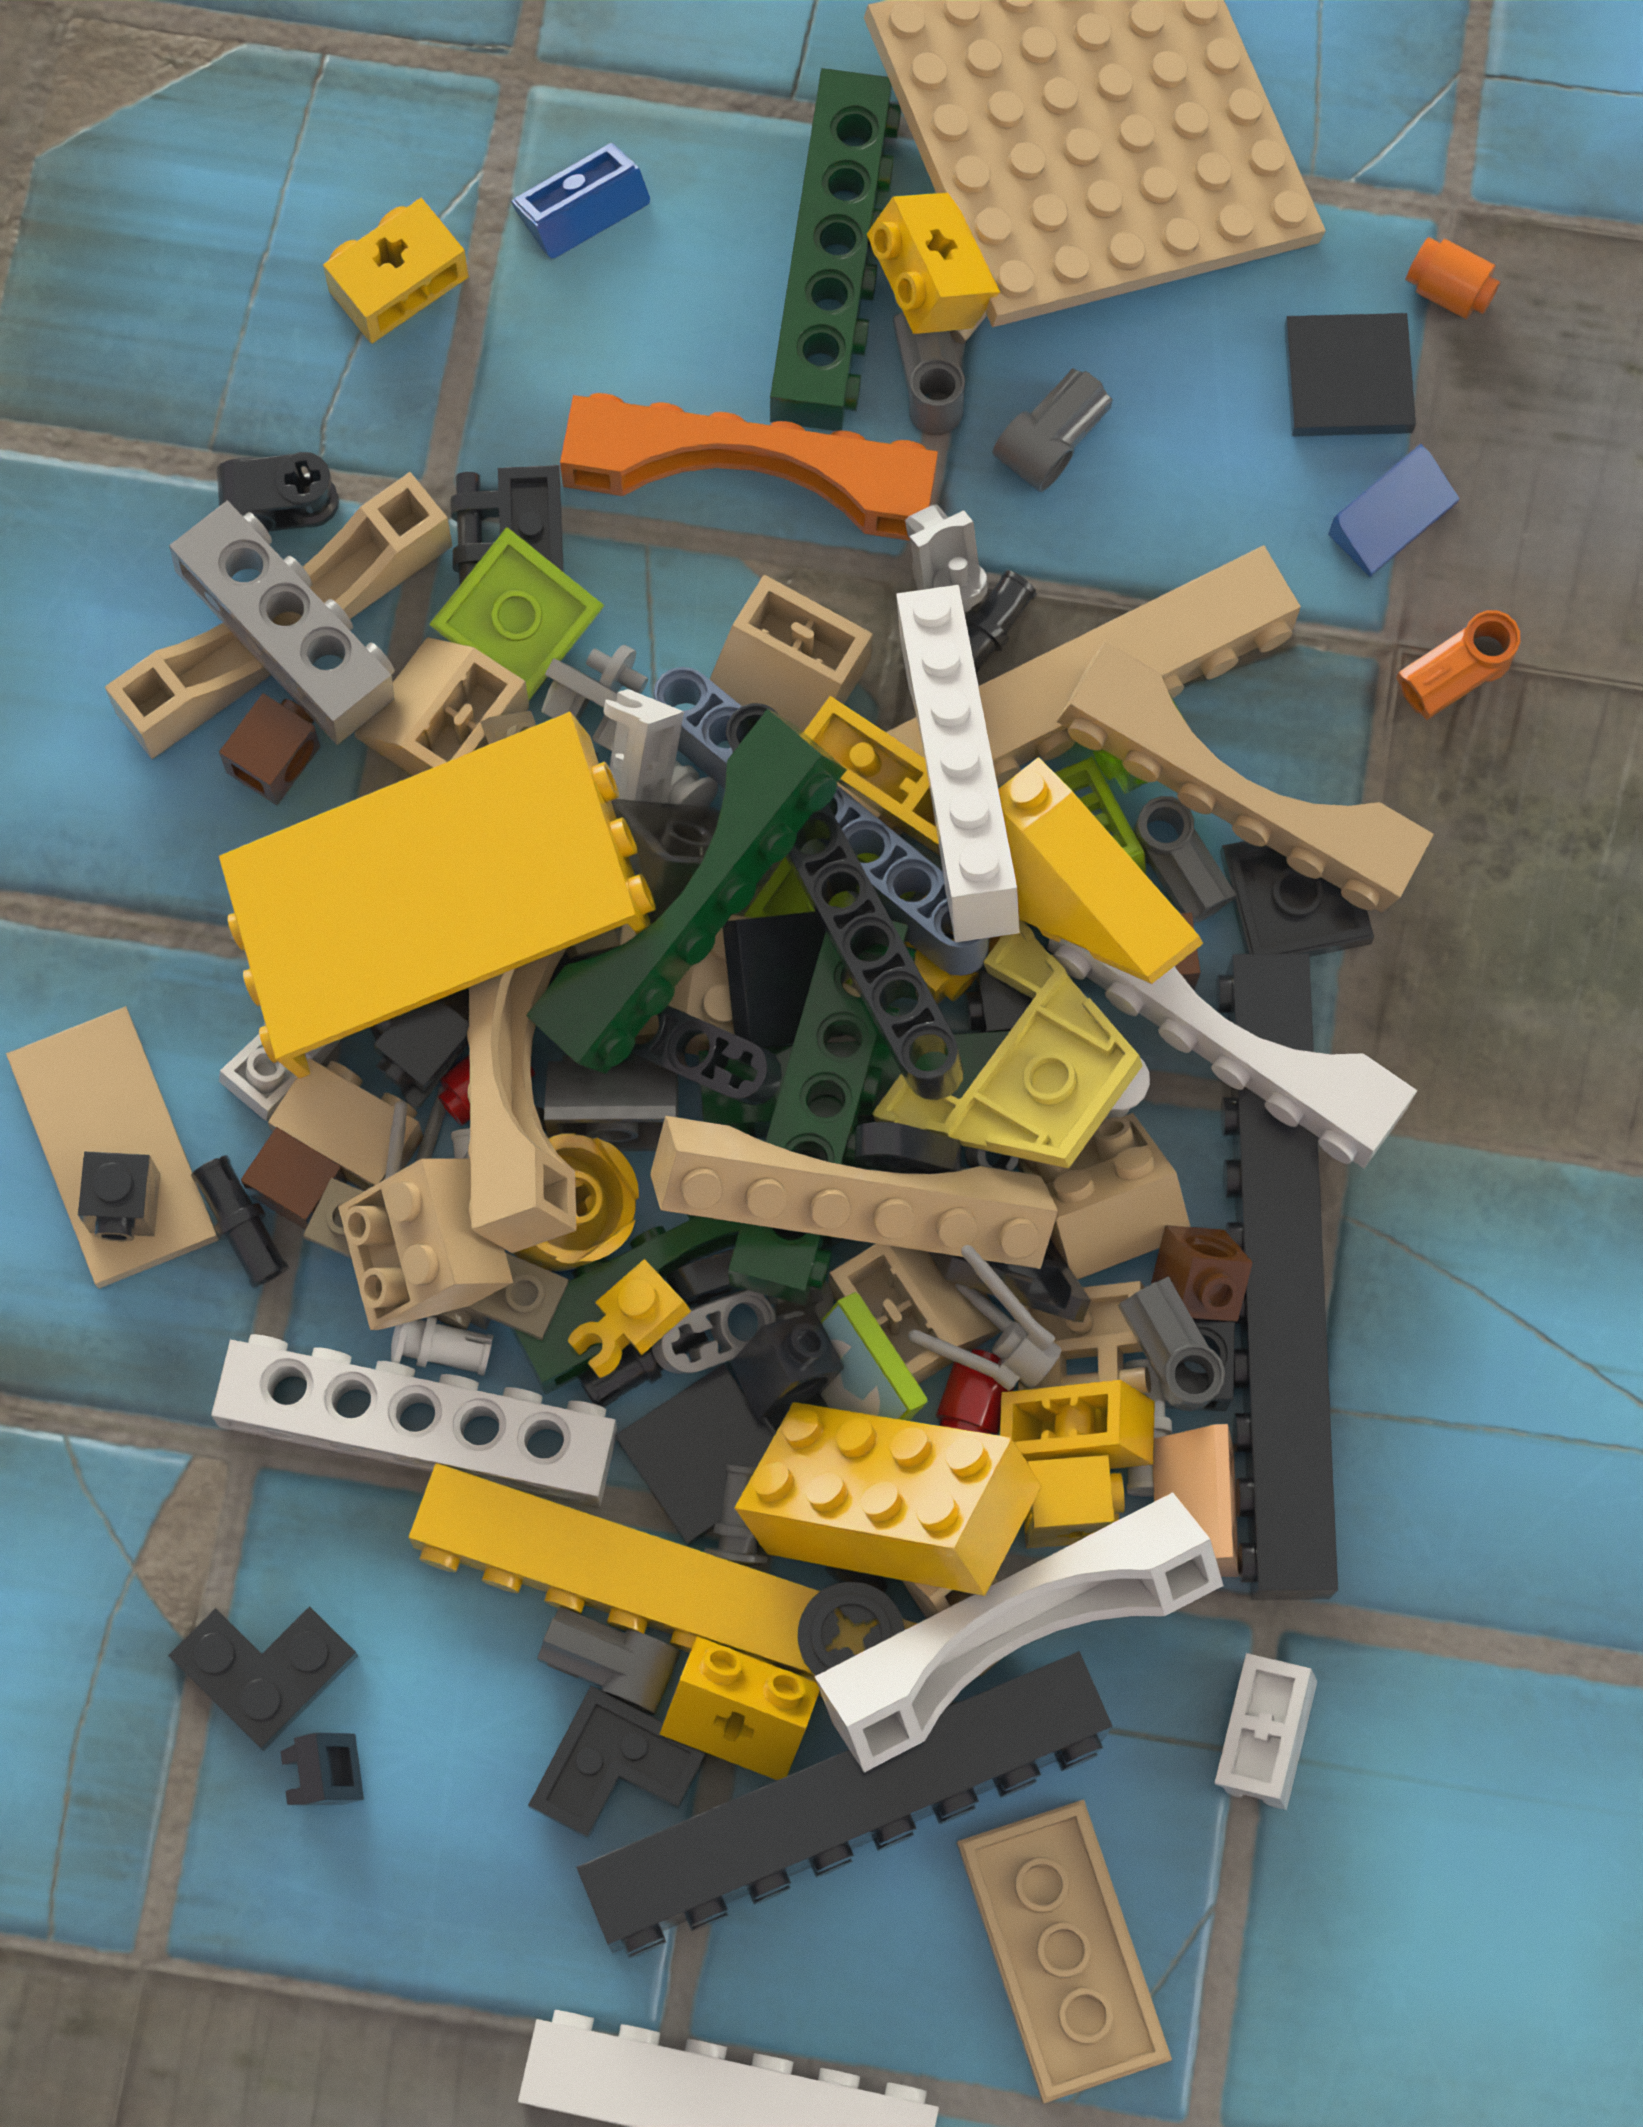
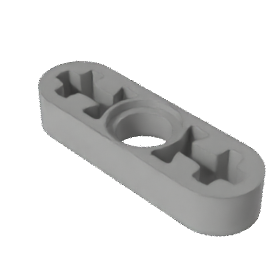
M826 1280L822 1290L810 1287L813 1302L805 1306V1314L816 1312L820 1321L833 1307L832 1290ZM744 1289L690 1309L691 1312L652 1346L653 1355L659 1365L669 1372L676 1374L698 1372L735 1358L751 1340H738L731 1334L728 1328L729 1313L737 1304H746L756 1313L758 1318L756 1333L763 1325L804 1314L802 1311H791L775 1316L771 1304H778L787 1300L768 1296L767 1301L764 1294ZM708 1314H710V1322L706 1318ZM679 1327L684 1334L700 1333L711 1329L715 1339L695 1345L689 1349L690 1361L686 1354H675L671 1344L680 1338ZM718 1344L722 1348L720 1352H718Z

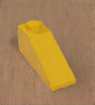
M829 696L804 733L847 769L838 783L909 836L940 856L925 758L832 696Z

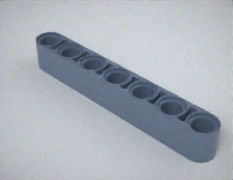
M687 667L670 669L662 674L655 683L654 699L671 707L683 703L695 705L690 710L684 711L677 750L725 789L727 760L731 756L732 751L731 748H720L717 745L728 740L726 736L727 722L731 715L742 706L699 671ZM837 785L836 793L828 805L855 855L871 853L880 857L874 862H860L891 921L908 925L907 942L937 967L949 974L963 976L972 974L980 969L984 964L983 961L988 956L989 938L955 943V941L946 937L953 929L943 871ZM819 838L810 840L803 846L800 852L810 855L820 853L827 848L830 841ZM847 891L856 899L859 894L853 891ZM911 891L921 892L927 896L921 901L908 902L899 898L904 893Z

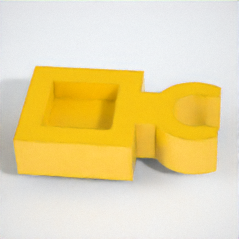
M644 1259L595 1302L605 1316L599 1322H587L578 1326L570 1334L567 1341L579 1355L584 1353L593 1344H603L599 1354L588 1362L593 1371L601 1378L615 1370L621 1360L622 1349L629 1343L643 1355L685 1318L691 1310L684 1300Z

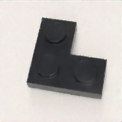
M309 1606L263 1653L215 1608L168 1656L265 1751L349 1666L358 1654Z
M590 1686L528 1806L530 1809L589 1838L619 1779L679 1809L707 1753L659 1735L663 1725L661 1721Z

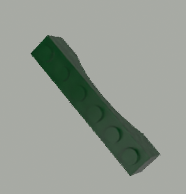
M767 709L727 760L725 794L717 828L702 863L681 895L654 923L628 942L597 957L565 965L526 1016L577 1064L606 1074L611 1067L621 1063L632 1051L635 1037L648 1020L662 1012L669 1005L675 994V986L690 967L701 962L711 952L715 944V936L732 914L740 912L750 903L756 891V884L771 865L782 860L791 851L797 839V832L813 812L822 809L830 802L836 793L837 782L847 769L795 724Z
M805 1155V1156H809V1157H812V1158H816V1159L822 1160L821 1158H819V1157H817V1156H815V1155ZM857 1164V1166L855 1167L860 1169L871 1170V1168ZM687 1214L688 1221L667 1232L664 1226H657L638 1235L629 1243L632 1250L610 1261L606 1256L577 1267L572 1272L574 1279L569 1281L542 1341L511 1328L545 1395L577 1379L578 1375L591 1368L588 1362L599 1354L603 1344H593L584 1353L579 1355L567 1340L578 1326L587 1322H599L605 1316L595 1302L641 1261L645 1259L666 1280L668 1274L684 1265L723 1249L735 1247L742 1223ZM773 1228L778 1237L788 1241L800 1239L806 1234L805 1232ZM825 1236L823 1246L832 1247L846 1239Z

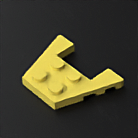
M1019 920V933L1002 936L983 963L987 973L1033 1000L963 1097L957 1099L950 1095L939 1100L924 1099L911 1090L901 1073L872 1115L876 1122L909 1125L959 1140L963 1146L1070 1168L1143 1065L1139 1054L1090 997L1087 998L1067 975L1065 968L1035 938L1033 931L1027 924Z

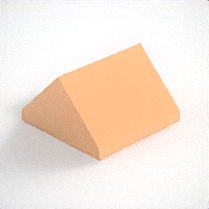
M1228 1424L1210 1425L1154 1438V1502L1174 1493L1210 1538L1221 1577H1239L1234 1446Z

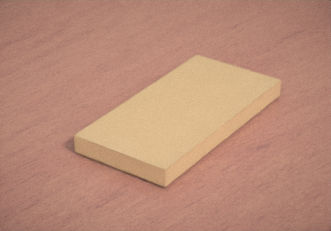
M126 1006L6 1053L94 1283L98 1289L219 1241L199 1187L191 1177L193 1172ZM84 1151L145 1154L151 1156L160 1172L155 1236L134 1235V1240L118 1242L99 1239L94 1236L95 1233H90L78 1216Z
M1084 1799L957 1841L956 1844L1042 2104L1171 2061L1172 2058Z

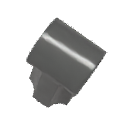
M904 313L897 314L893 317V327L910 398L909 416L913 424L920 431L927 434L942 435L951 432L959 425L963 417L965 377L961 368L957 365L950 331L913 334ZM932 392H941L946 394L948 398L941 401L931 400L925 397V395Z
M1072 368L1031 414L1023 411L1006 427L998 438L992 453L1036 490L1043 492L1064 471L1078 443L1111 409L1113 399L1107 394L1102 383L1087 371L1081 372Z
M1160 796L1151 799L1145 804L1138 816L1133 832L1144 851L1145 863L1151 866L1180 914L1192 912L1194 924L1214 915L1233 901L1236 893L1194 829V818L1191 810L1182 804L1179 799L1171 796ZM1154 821H1165L1175 828L1178 839L1170 843H1161L1149 834L1147 825Z
M1169 1276L1154 1282L1120 1302L1118 1308L1156 1373L1162 1395L1167 1402L1175 1408L1184 1411H1195L1211 1402L1219 1393L1224 1383L1225 1369L1220 1357L1206 1344ZM1184 1362H1195L1201 1365L1209 1378L1207 1390L1200 1394H1189L1183 1391L1175 1379L1177 1365Z
M560 1606L548 1627L537 1659L551 1668L601 1687V1691L639 1711L654 1715L681 1652L646 1634L630 1629L623 1633Z

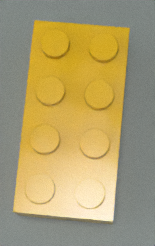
M793 1402L734 1508L768 1555L985 1596L1042 1486L1012 1438Z

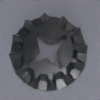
M842 1582L823 1589L810 1600L801 1615L797 1638L804 1664L817 1676L856 1656L849 1647L826 1651V1648L830 1647L833 1640L840 1635L839 1619L835 1614L836 1612L840 1611L843 1619H848L853 1627L862 1624L867 1626L876 1621L877 1625L870 1628V1633L862 1640L865 1650L904 1631L905 1628L898 1608L881 1590L865 1583Z

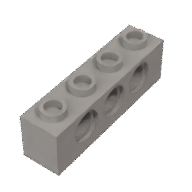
M227 500L169 545L175 572L334 743L338 745L395 699L391 675L394 673V668L387 656L374 643L364 646L351 632L353 629L351 620L334 600L329 599L324 603L310 589L313 585L312 580L295 558L287 556L283 560L269 545L272 543V539L263 524L250 512L242 516ZM243 569H255L261 572L256 579L250 582H238L232 579L238 571ZM284 612H295L302 616L298 622L290 626H280L272 622L277 615ZM325 655H334L343 660L338 667L331 670H321L313 666V663L318 658Z

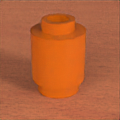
M1428 237L1418 251L1405 278V281L1417 286L1415 293L1466 320L1473 310L1484 314L1500 285V281L1492 277L1496 267L1495 264L1445 238L1440 243Z

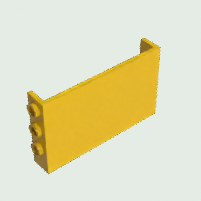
M571 712L219 855L234 913L228 915V925L236 944L241 950L246 952L250 969L243 972V978L251 999L257 1006H261L266 1025L259 1028L260 1040L268 1058L273 1063L279 1062L299 1079L311 1074L305 1054L309 1051L622 925L628 924L636 934H639L651 925L647 913L656 910L655 902L642 874L635 876L629 859L630 856L637 854V846L626 820L623 817L616 818L611 803L612 800L619 798L616 781L605 761L602 763L598 762L590 735Z

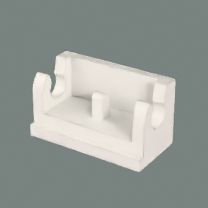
M626 689L618 692L616 702L605 700L603 713L610 719L617 721L609 768L616 781L619 798L612 800L611 803L616 818L623 817L626 820L634 839L663 829L684 711Z
M1246 1653L1215 1779V1784L1223 1787L1228 1794L1238 1798H1242L1243 1795L1252 1796L1263 1800L1268 1806L1287 1810L1317 1685V1680L1311 1668Z

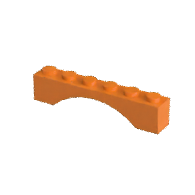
M594 393L589 397L573 395L560 467L563 487L624 496L650 482L682 472L714 468L752 470L784 478L817 493L842 511L864 534L910 541L907 535L905 520L910 515L931 506L938 451L926 450L922 444L910 440H897L891 444L868 441L862 435L851 431L841 430L831 434L805 431L802 426L787 421H776L770 425L746 422L742 417L729 412H714L707 416L684 412L682 408L670 403L657 402L650 406L624 403L622 399L611 394Z

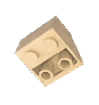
M763 575L733 623L709 680L741 706L751 703L765 704L804 732L829 696L845 704L871 661L873 633L774 579Z
M427 637L394 680L393 690L395 699L359 727L354 734L355 738L414 776L489 745L480 722L488 717L526 712L529 709L526 682L474 647Z
M1133 1113L1123 1117H1112L1103 1120L1070 1168L1018 1158L1017 1166L1020 1173L1041 1176L1057 1207L1058 1213L1050 1239L1077 1280L1160 1248L1165 1225L1190 1227L1177 1172Z
M420 1159L338 1206L370 1330H381L467 1307L513 1283L505 1249L471 1230V1219L469 1216V1202L471 1200L470 1159Z
M874 1244L829 1272L828 1285L832 1290L835 1301L837 1302L857 1292L918 1384L954 1361L910 1341L908 1335L911 1330H919L969 1352L1002 1332L957 1290L956 1283L944 1279L928 1251ZM979 1291V1292L982 1293L986 1298L989 1299V1297L987 1296V1294H986L985 1292Z

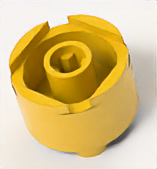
M576 1133L559 1134L548 1138L557 1154L575 1171L576 1231L513 1253L516 1257L550 1272L572 1270L610 1255L627 1240L636 1221L634 1216L636 1199H639V1188L636 1175L628 1160L611 1143L599 1138L594 1139L584 1135H577Z

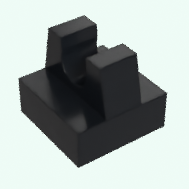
M312 1733L294 1738V1745L280 1751L282 1765H298L300 1787L285 1791L287 1805H345L364 1800L355 1734Z

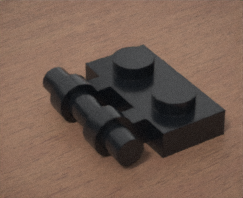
M559 465L498 468V491H481L480 475L478 473L462 472L456 475V494L451 497L450 506L451 518L457 522L458 546L452 550V569L459 573V586L494 543L482 542V521L487 518L499 517L500 535L508 527L564 572Z

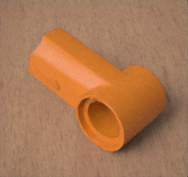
M1498 610L1483 611L1476 614L1468 622L1465 629L1398 672L1396 679L1401 686L1404 697L1414 711L1428 720L1484 682H1491L1501 678L1509 670L1521 642L1518 625L1506 613ZM1481 636L1494 638L1501 644L1504 653L1498 656L1482 654L1476 648L1474 639Z

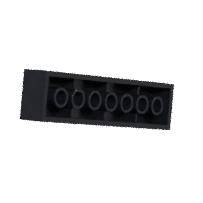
M1078 1651L947 1707L939 1716L924 1742L866 1772L862 1770L851 1751L847 1750L576 1868L611 1952L614 1953L625 1948L630 1959L665 1944L666 1940L663 1931L687 1921L691 1931H696L729 1916L726 1904L750 1894L755 1905L790 1890L791 1881L789 1877L806 1869L812 1868L816 1878L836 1871L853 1862L852 1857H854L852 1849L874 1841L877 1851L907 1840L914 1836L913 1831L917 1829L915 1822L935 1814L938 1823L943 1824L976 1809L975 1804L979 1802L977 1795L996 1788L1000 1798L1023 1790L1037 1782L1036 1778L1041 1776L1040 1768L1053 1762H1058L1061 1771L1083 1764L1098 1756L1097 1752L1103 1749L1101 1742L1113 1726L1081 1653Z

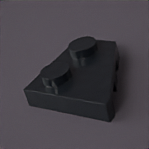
M1051 1239L1049 1240L1041 1269L986 1261L1022 1305L1074 1322L1084 1321L1091 1300ZM928 1252L945 1280L994 1295L964 1257Z

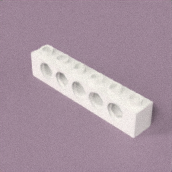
M252 1334L249 1337L248 1343L230 1339L211 1414L220 1428L430 1472L433 1471L435 1463L513 1489L601 1507L616 1440L615 1435L617 1434L616 1420L605 1417L606 1409L601 1406L582 1401H568L567 1409L541 1404L543 1397L540 1394L512 1387L504 1388L503 1396L477 1391L478 1382L451 1374H441L439 1383L414 1378L415 1370L413 1368L389 1361H377L375 1369L350 1364L352 1358L350 1355L327 1348H314L312 1356L287 1351L288 1343L264 1335ZM296 1376L307 1381L306 1392L298 1402L291 1405H282L274 1401V1389L284 1378ZM350 1390H363L371 1395L370 1406L364 1414L356 1418H345L337 1413V1404L343 1394ZM414 1403H425L435 1409L433 1422L422 1431L413 1432L404 1429L400 1425L403 1411ZM479 1416L491 1417L499 1423V1431L496 1437L484 1445L472 1444L463 1436L466 1425L472 1419ZM551 1429L563 1437V1446L556 1455L550 1458H537L527 1450L529 1439L537 1431Z

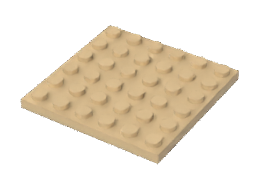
M885 0L868 4L864 15L865 23L936 193H949L962 211L1000 290L997 297L990 298L986 309V314L992 328L1318 244L1326 232L1224 0Z

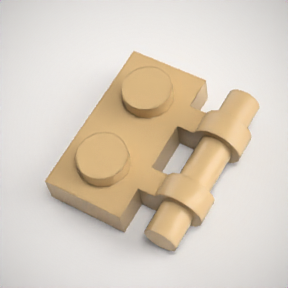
M1141 1281L1083 1287L1091 1300L1083 1322H1074L1023 1305L1038 1324L1055 1336L1053 1342L1061 1348V1353L1056 1363L1047 1375L1032 1389L1122 1380L1143 1394L1150 1393L1151 1377L1148 1367L1124 1369L1123 1354L1143 1352L1118 1308L1120 1302L1145 1288ZM1098 1356V1372L1067 1375V1359ZM1020 1382L1018 1383V1391L1029 1390Z

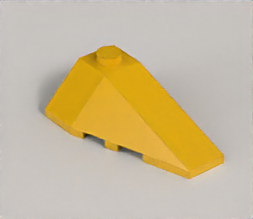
M1039 757L998 788L1017 885L1019 920L1039 928L1042 935L1058 943L1061 939H1064L1088 950L1094 959L1150 984H1153L1204 944L1195 930L1074 792Z

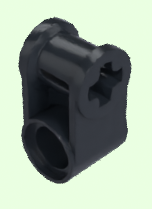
M298 452L264 458H235L227 460L217 467L219 506L228 500L242 516L248 512L252 513L268 532L321 526L331 520L338 510L339 496L335 485L331 482L328 465L321 457L311 452ZM302 467H306L309 473L303 474ZM310 486V493L304 494L305 487ZM311 505L312 513L307 512V506Z

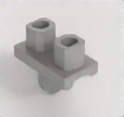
M938 505L929 506L910 515L905 521L907 535L911 543L912 570L917 584V591L959 585L964 613L968 612L972 606L983 600L988 589L987 575L978 562L973 520L964 510L948 518Z
M624 644L610 657L594 648L587 658L586 665L602 673L599 682L570 665L553 658L545 675L554 679L548 690L541 712L552 718L571 712L579 721L590 700L602 707L605 705V700L616 702L618 691L622 685L641 694L648 683V678L632 669L636 659V650ZM604 715L591 740L612 751L617 721Z

